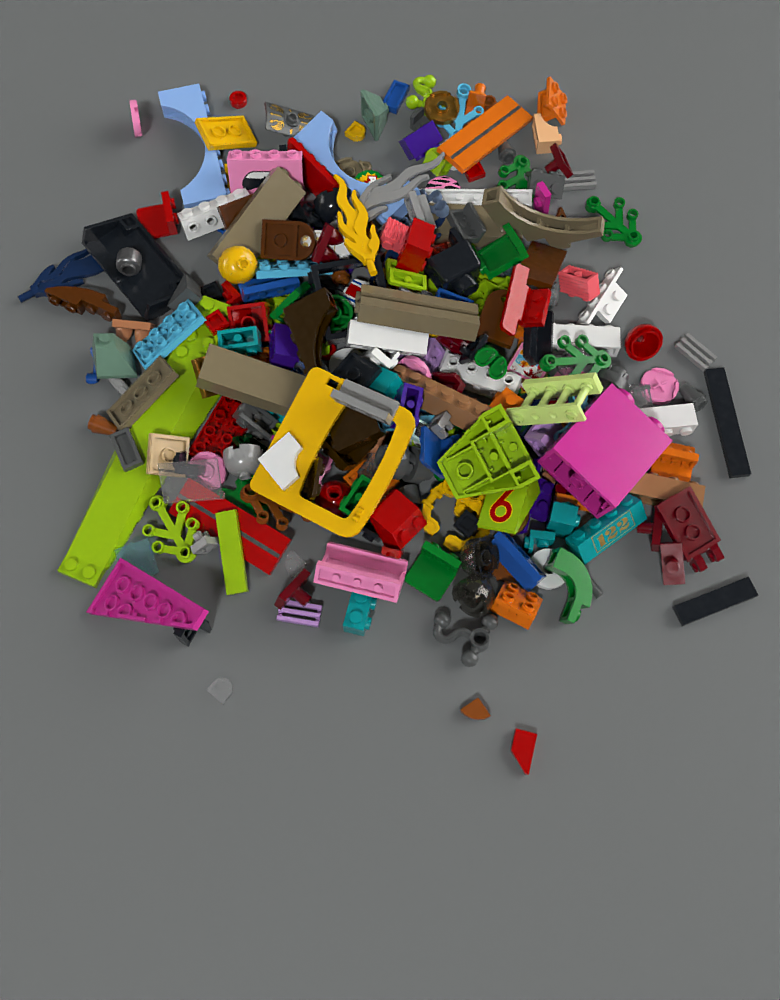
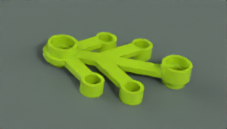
M160 495L153 496L149 501V506L152 510L158 512L168 530L146 524L142 528V533L147 537L156 536L172 539L177 547L165 545L161 541H155L151 547L152 551L157 554L167 553L176 555L177 559L182 563L192 562L197 554L192 553L190 546L193 545V534L199 528L200 522L190 517L185 523L186 515L190 511V505L185 501H179L176 504L178 515L174 524L166 510L168 506L166 498ZM159 500V504L155 506V502ZM185 504V509L181 511V506ZM192 521H195L194 527H190ZM184 523L188 528L185 541L181 536ZM151 527V533L147 534V530ZM161 544V549L157 551V545ZM187 549V555L183 556L184 550Z

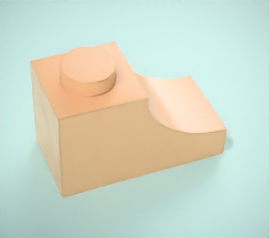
M541 113L534 114L531 127L536 154L552 153L550 146L554 143L558 146L561 145L562 135L559 134L557 126H551L544 121Z

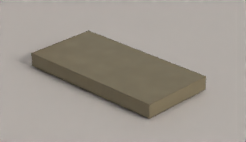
M160 355L107 410V414L120 431L126 427L130 428L179 375Z

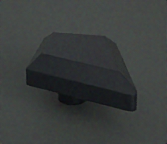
M484 333L475 342L473 341L467 346L461 345L459 351L462 355L458 362L465 364L474 361L476 351L485 346L488 335Z

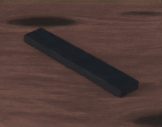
M725 368L705 369L704 376L729 478L748 477L751 475V470Z

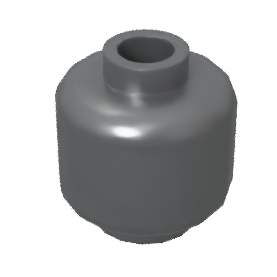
M129 247L119 250L116 259L118 271L125 276H133L139 273L142 263L140 252Z

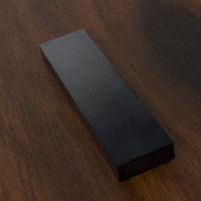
M748 576L677 604L672 608L681 626H685L758 596V593Z

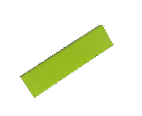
M237 510L215 513L226 595L249 592Z

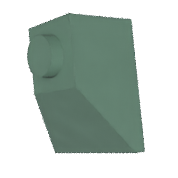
M363 89L360 90L361 116L374 140L378 141L387 123L389 109L387 104L383 103L380 96Z
M93 333L92 353L97 379L137 378L132 346L114 333Z

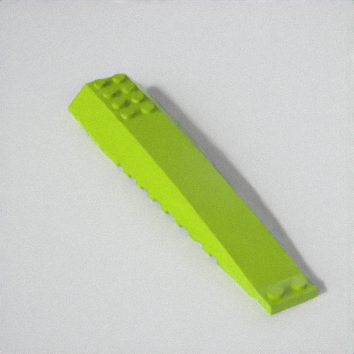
M205 295L201 296L202 299L195 306L204 317L219 309L229 322L227 307L231 305ZM204 323L164 358L179 377L129 428L144 464L125 472L114 450L71 546L57 570L59 573L93 588L98 587L106 570L111 567L133 533L135 525L144 516L150 499L156 495L159 488L163 487L167 476L146 474L149 433L189 437L190 441L191 439L193 440L197 434L196 431L207 419V414L214 408L222 396L217 394L202 399L200 389L196 387L197 379L191 360L206 356L209 344L218 346V336H213Z

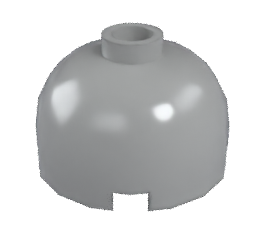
M239 444V448L236 449L230 446L223 451L224 466L230 474L239 477L240 480L251 479V476L255 474L260 464L258 458L264 454L263 449L261 450L260 446L254 444Z

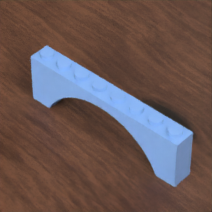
M194 84L158 91L164 118L173 119L187 125L203 141L195 125L196 118H207V115H210L208 104H204L207 99L205 91H201L200 85ZM205 145V156L200 171L187 186L180 190L185 208H193L201 202H209L220 195L230 194L229 188L225 189V185H228L226 175L221 173L224 167L222 159L218 160V157L221 156L219 150L208 151Z
M320 111L293 138L302 143L304 148L310 154H313L316 160L321 165H324L333 177L334 174H337L345 181L347 193L350 196L353 190H356L361 196L370 184L348 176L337 166L334 160L333 148L338 130L333 119L323 111ZM416 187L414 189L416 191V194L421 195L419 188ZM404 198L395 203L387 204L388 211L378 215L376 219L381 225L389 217L400 221L408 213Z

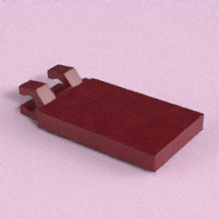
M691 486L682 489L653 506L672 541H682L683 560L687 563L689 562L694 572H702L708 568L701 556L705 552L711 562H719L725 558L717 543L721 539Z

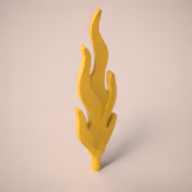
M334 174V178L339 184L336 202L343 211L347 221L345 224L342 213L338 211L337 225L339 231L345 237L344 245L353 256L360 260L364 266H367L370 276H376L377 270L374 263L379 250L380 240L376 233L375 225H371L369 239L366 235L368 224L366 208L356 196V190H353L351 194V201L355 209L352 208L347 199V185L345 181L337 174Z

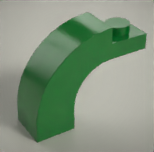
M559 547L552 550L545 569L559 575L566 583L568 598L559 621L564 624H574L580 618V609L590 608L593 592L592 582L581 560L571 552Z

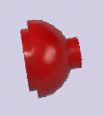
M651 324L635 326L628 332L624 341L627 355L635 361H645L652 358L662 346V333Z
M339 480L325 482L321 485L319 496L315 498V504L343 518L344 514L339 510V505L344 496H348L352 489L348 484ZM337 493L338 497L332 498L331 494Z

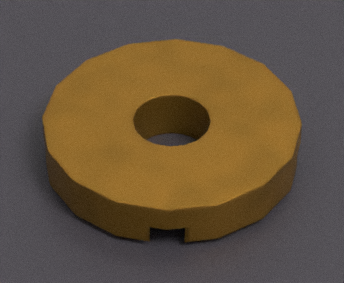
M447 91L433 92L425 101V115L437 125L451 124L459 114L460 105L458 99L455 96H451V93ZM443 105L446 109L440 110L438 106Z

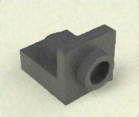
M422 106L410 116V129L413 131L430 122L424 115V108Z

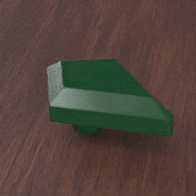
M250 433L232 438L233 443L238 448L239 444H254L260 446L263 452L268 449L255 440Z

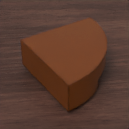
M476 698L460 709L464 716L474 720H484L491 716L479 698Z

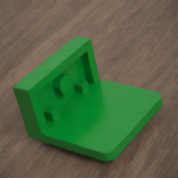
M426 540L421 547V554L405 576V583L438 602L459 572L462 562L457 555L453 553L448 554L441 550L442 547L437 543H430Z

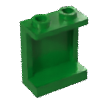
M509 222L502 226L506 233L504 236L479 251L472 245L481 262L480 273L482 276L486 274L489 280L529 257L524 244Z

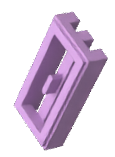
M290 600L285 606L315 610L317 613L284 607L281 610L278 609L277 621L319 628L322 605L307 603L303 607L299 602ZM283 613L313 617L316 620L311 621L283 616Z

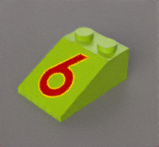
M538 480L520 489L486 494L477 523L478 528L516 534L540 494Z

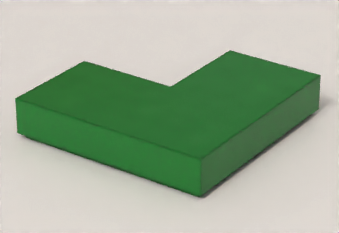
M305 281L296 288L269 316L273 320L284 313L283 309L293 304L310 288L308 282Z

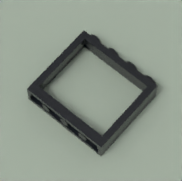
M377 254L374 263L377 275L373 276L374 283L377 287L387 288L380 254ZM357 258L311 265L310 272L307 273L308 282L313 285L314 291H311V294L322 289L319 274L366 267V265L364 266ZM328 325L323 339L325 346L346 343L347 331L331 334L330 326Z

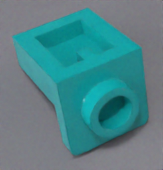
M530 530L528 536L524 537L523 548H527L526 554L531 555L534 544L541 548L552 546L555 541V532Z

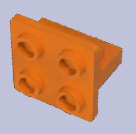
M551 76L547 78V88L538 92L537 113H541L545 122L556 118L561 125H565L567 96L565 93H562L558 83L554 82Z
M671 442L653 463L650 472L657 473L662 477H676L681 481H691L692 469L699 460V454L695 453L694 447Z
M505 581L490 611L529 630L543 599L536 593L528 592L514 582Z

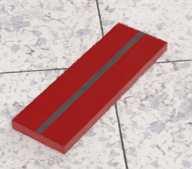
M188 478L168 513L177 518L176 504L179 501H185L190 505V511L186 515L185 523L188 518L193 517L200 522L197 531H201V533L208 531L210 537H218L215 513L236 509L244 560L268 575L273 573L292 539L271 526L259 524L256 521V517L192 478ZM185 504L181 506V511L185 509ZM192 521L190 526L194 527L195 521Z

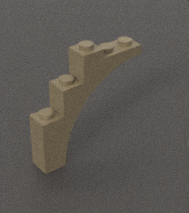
M502 186L484 190L482 207L501 232H505L502 226L509 222L513 229L521 231L527 241L545 238L550 246L558 249L570 248L571 242L603 236L605 225L603 216L591 218L557 217L541 213L523 205L509 195Z

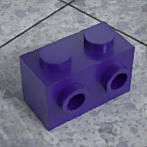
M432 120L400 140L399 143L409 161L413 159L418 161L425 156L424 152L430 148L440 146L438 143L443 138Z
M275 323L269 334V364L292 370L300 360L297 356V345L292 342L290 337L292 332L287 325Z
M404 382L397 390L395 400L400 403V406L412 413L415 418L416 428L420 420L419 411L423 404L422 395L424 388ZM392 421L389 428L395 429L396 424Z

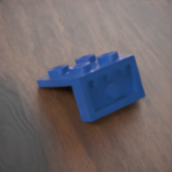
M426 426L421 427V435L419 436L421 443L419 459L421 464L439 478L444 479L437 461L462 436L456 434L440 439Z

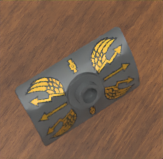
M269 102L264 103L266 110L265 129L283 134L285 137H294L314 118L312 114Z

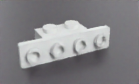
M622 267L612 268L606 272L605 279L599 284L600 294L587 302L588 306L579 315L576 325L590 324L595 314L605 324L611 323L627 297V294L616 283L623 271Z

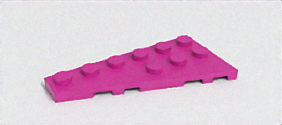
M120 558L86 613L198 631L209 611Z

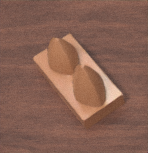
M112 319V327L116 328V335L125 342L130 339L133 331L137 343L146 338L153 328H156V325L149 322Z

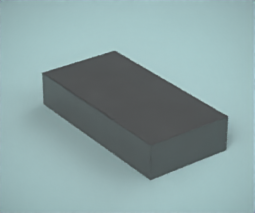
M128 427L109 435L125 472L144 464Z

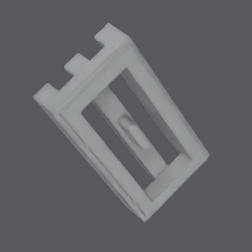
M594 170L572 171L573 175L568 179L562 172H559V176L565 177V183H570L564 184L563 191L596 189L597 182H595Z
M689 333L674 346L677 351L703 372L717 359L716 355Z

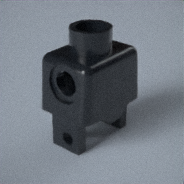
M453 227L449 230L448 237L452 246L434 256L431 255L429 259H425L426 275L437 289L440 287L467 298L479 288L476 280L479 277L481 262L468 239L463 240L456 228Z

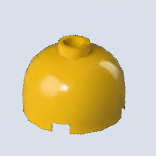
M232 246L225 249L218 260V269L221 276L231 284H244L250 281L256 274V268H258L254 253L244 246Z

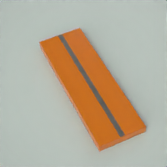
M507 95L438 146L437 152L439 154L445 152L444 158L463 174L529 124L533 116Z

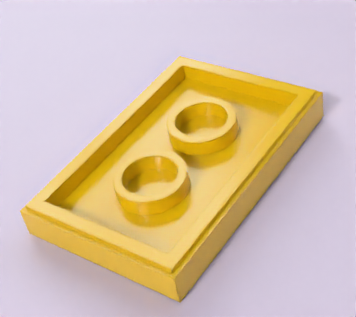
M244 116L196 118L195 125L208 151L257 146L258 142Z

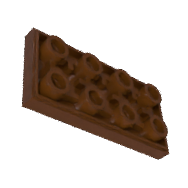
M532 241L527 250L529 257L520 263L530 269L526 285H532L538 289L549 288L551 291L567 251Z

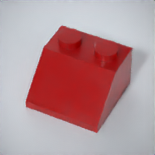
M257 302L227 307L230 329L257 326L261 333L262 343L269 342L270 333L268 331L273 328L272 318L269 316L271 314L270 303Z
M393 489L377 505L369 518L384 546L401 550L427 524L419 507L397 489Z

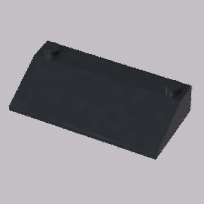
M132 213L84 227L82 245L145 321L160 317L171 310L167 304L184 274ZM122 248H134L140 252L142 263L138 274L125 276L116 268L117 254Z

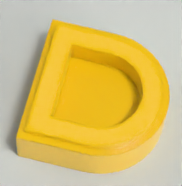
M354 121L344 132L347 138L356 142L363 140L366 135L365 127L357 121Z

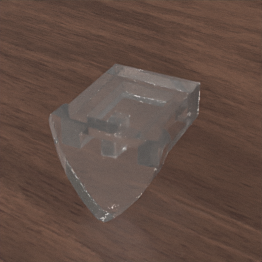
M650 384L629 385L628 392L633 396L635 405L638 408L653 407Z

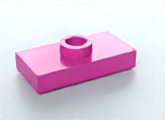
M543 181L536 184L533 206L536 211L548 214L552 194Z

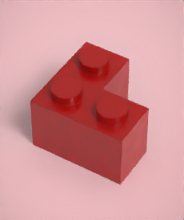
M415 217L413 218L407 230L404 245L398 255L396 269L414 273L423 272L426 265L425 259H429L433 248L430 246L433 245L436 234H434L435 225Z

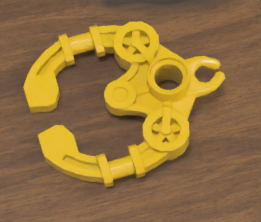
M446 480L432 488L429 496L421 501L423 504L421 513L427 522L423 530L431 537L440 529L438 522L431 517V511L434 508L433 502L436 499L441 500L443 495L454 498ZM486 494L479 495L478 498L456 499L453 510L454 515L459 518L465 510H468L470 513L475 512L476 518L479 519ZM478 528L479 531L474 537L471 536L464 541L455 535H448L443 542V546L452 552L469 550L475 546L479 547L482 544L483 538L488 536L490 532L489 529Z

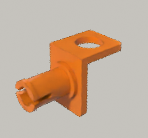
M477 83L475 90L469 91L465 115L474 110L476 106H481L484 109L486 94L484 93L486 86L484 84Z

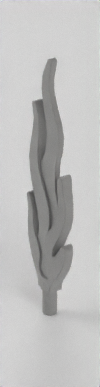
M442 152L431 162L408 167L393 181H391V174L375 180L364 190L361 196L356 192V196L368 212V222L378 215L387 212V204L402 200L409 191H413L423 181L429 180L428 174L419 175L404 186L414 176L438 166L443 160L445 152ZM350 197L348 199V202L352 206V208L355 209ZM341 210L340 212L342 213L343 221L346 224V217L343 211ZM337 219L330 223L335 229L338 228Z

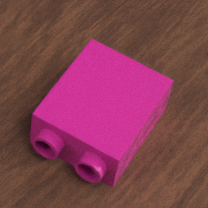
M613 383L596 396L583 410L587 419L583 422H572L537 461L597 519L620 504L673 441L664 433L665 429L660 421L653 417H647L635 405L633 396L628 391L617 388Z

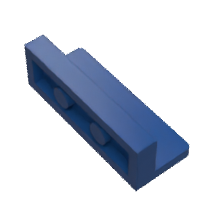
M298 277L251 279L244 284H238L243 303L247 304L291 294L300 286V281Z
M498 531L494 535L495 538L487 545L490 552L528 592L546 577L545 573L508 533Z

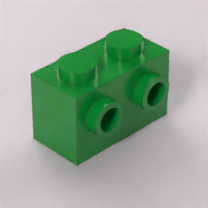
M362 474L359 479L357 478L353 482L352 490L340 502L339 510L342 514L346 516L351 514L371 479Z

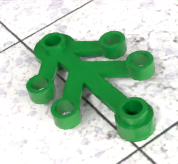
M517 155L513 160V164L509 166L502 165L498 170V175L501 178H506L509 173L514 171L517 172V175L506 181L500 180L496 187L502 185L504 189H508L515 185V189H527L528 182L524 178V173L532 171L529 168V159L523 155Z
M592 196L588 198L585 204L586 211L589 213L597 212L608 221L605 222L604 233L601 236L604 242L624 241L625 245L630 248L636 247L641 243L642 235L636 230V220L639 214L636 209H630L626 215L629 221L628 229L623 225V208L625 205L623 198L618 197L614 201L615 217L601 206L598 197ZM612 230H618L621 234H613Z
M581 334L575 339V345L578 348H583L590 355L585 356L571 344L570 337L563 335L557 340V344L573 357L556 358L554 355L547 354L540 359L539 366L544 372H550L556 366L576 365L572 372L568 374L574 375L580 374L586 365L593 364L587 373H598L600 369H606L611 365V357L604 350L597 351L588 343V337Z

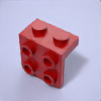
M168 191L161 192L163 204L138 208L136 210L138 221L154 239L178 234L176 224H179L177 213H174L176 204L174 198H170Z

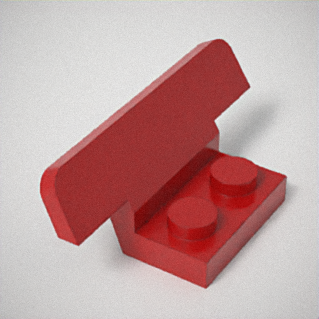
M521 264L515 265L512 269L500 321V329L509 336H515L517 324L523 328L544 327L551 298L549 288L531 290L526 285L530 269Z

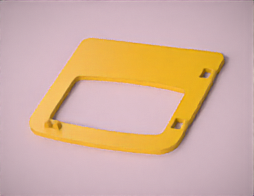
M314 367L307 374L267 449L269 450L283 436L290 432L303 448L296 461V470L300 478L284 491L260 463L251 479L250 487L254 492L341 537L350 538L361 532L388 488L414 432L415 418L409 410L399 406L392 420L396 427L391 441L367 489L347 518L335 515L301 496L303 485L321 446L346 407L335 402L330 397L335 388L327 385L329 380L332 379L339 383L336 387V390L339 391L345 379L339 378L321 368Z

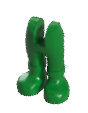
M486 343L483 348L476 351L474 355L475 363L480 367L490 364L488 374L492 379H501L506 374V359L498 354L495 348Z

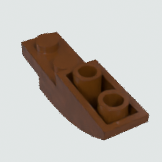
M71 286L49 287L44 290L51 304L55 306L60 305L71 313L76 312L83 315L86 310L90 314L100 315L108 322H111L112 319H122L119 309L110 305L106 295L100 292Z

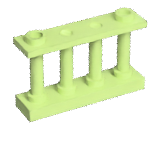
M596 372L525 379L522 386L527 393V397L520 407L507 408L506 413L514 426L583 422L587 418L581 405L587 395L601 394L603 386ZM577 396L573 403H566L569 397ZM551 398H558L555 404L548 405ZM541 399L537 406H531L534 400Z

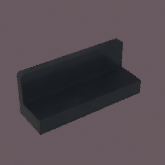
M552 310L547 312L544 327L524 328L523 357L530 366L538 365L542 357L547 354H553L554 313Z

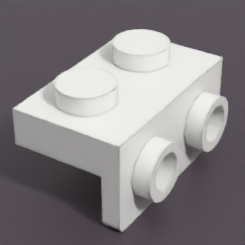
M377 347L363 352L361 356L385 369H393L399 362L397 358L400 353L396 351L385 355Z

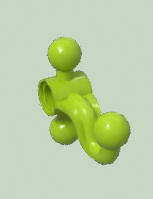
M433 75L420 76L413 80L415 91L424 98L422 101L415 95L408 96L405 103L409 109L412 110L421 106L424 108L426 99L433 93L431 88L436 85V79Z

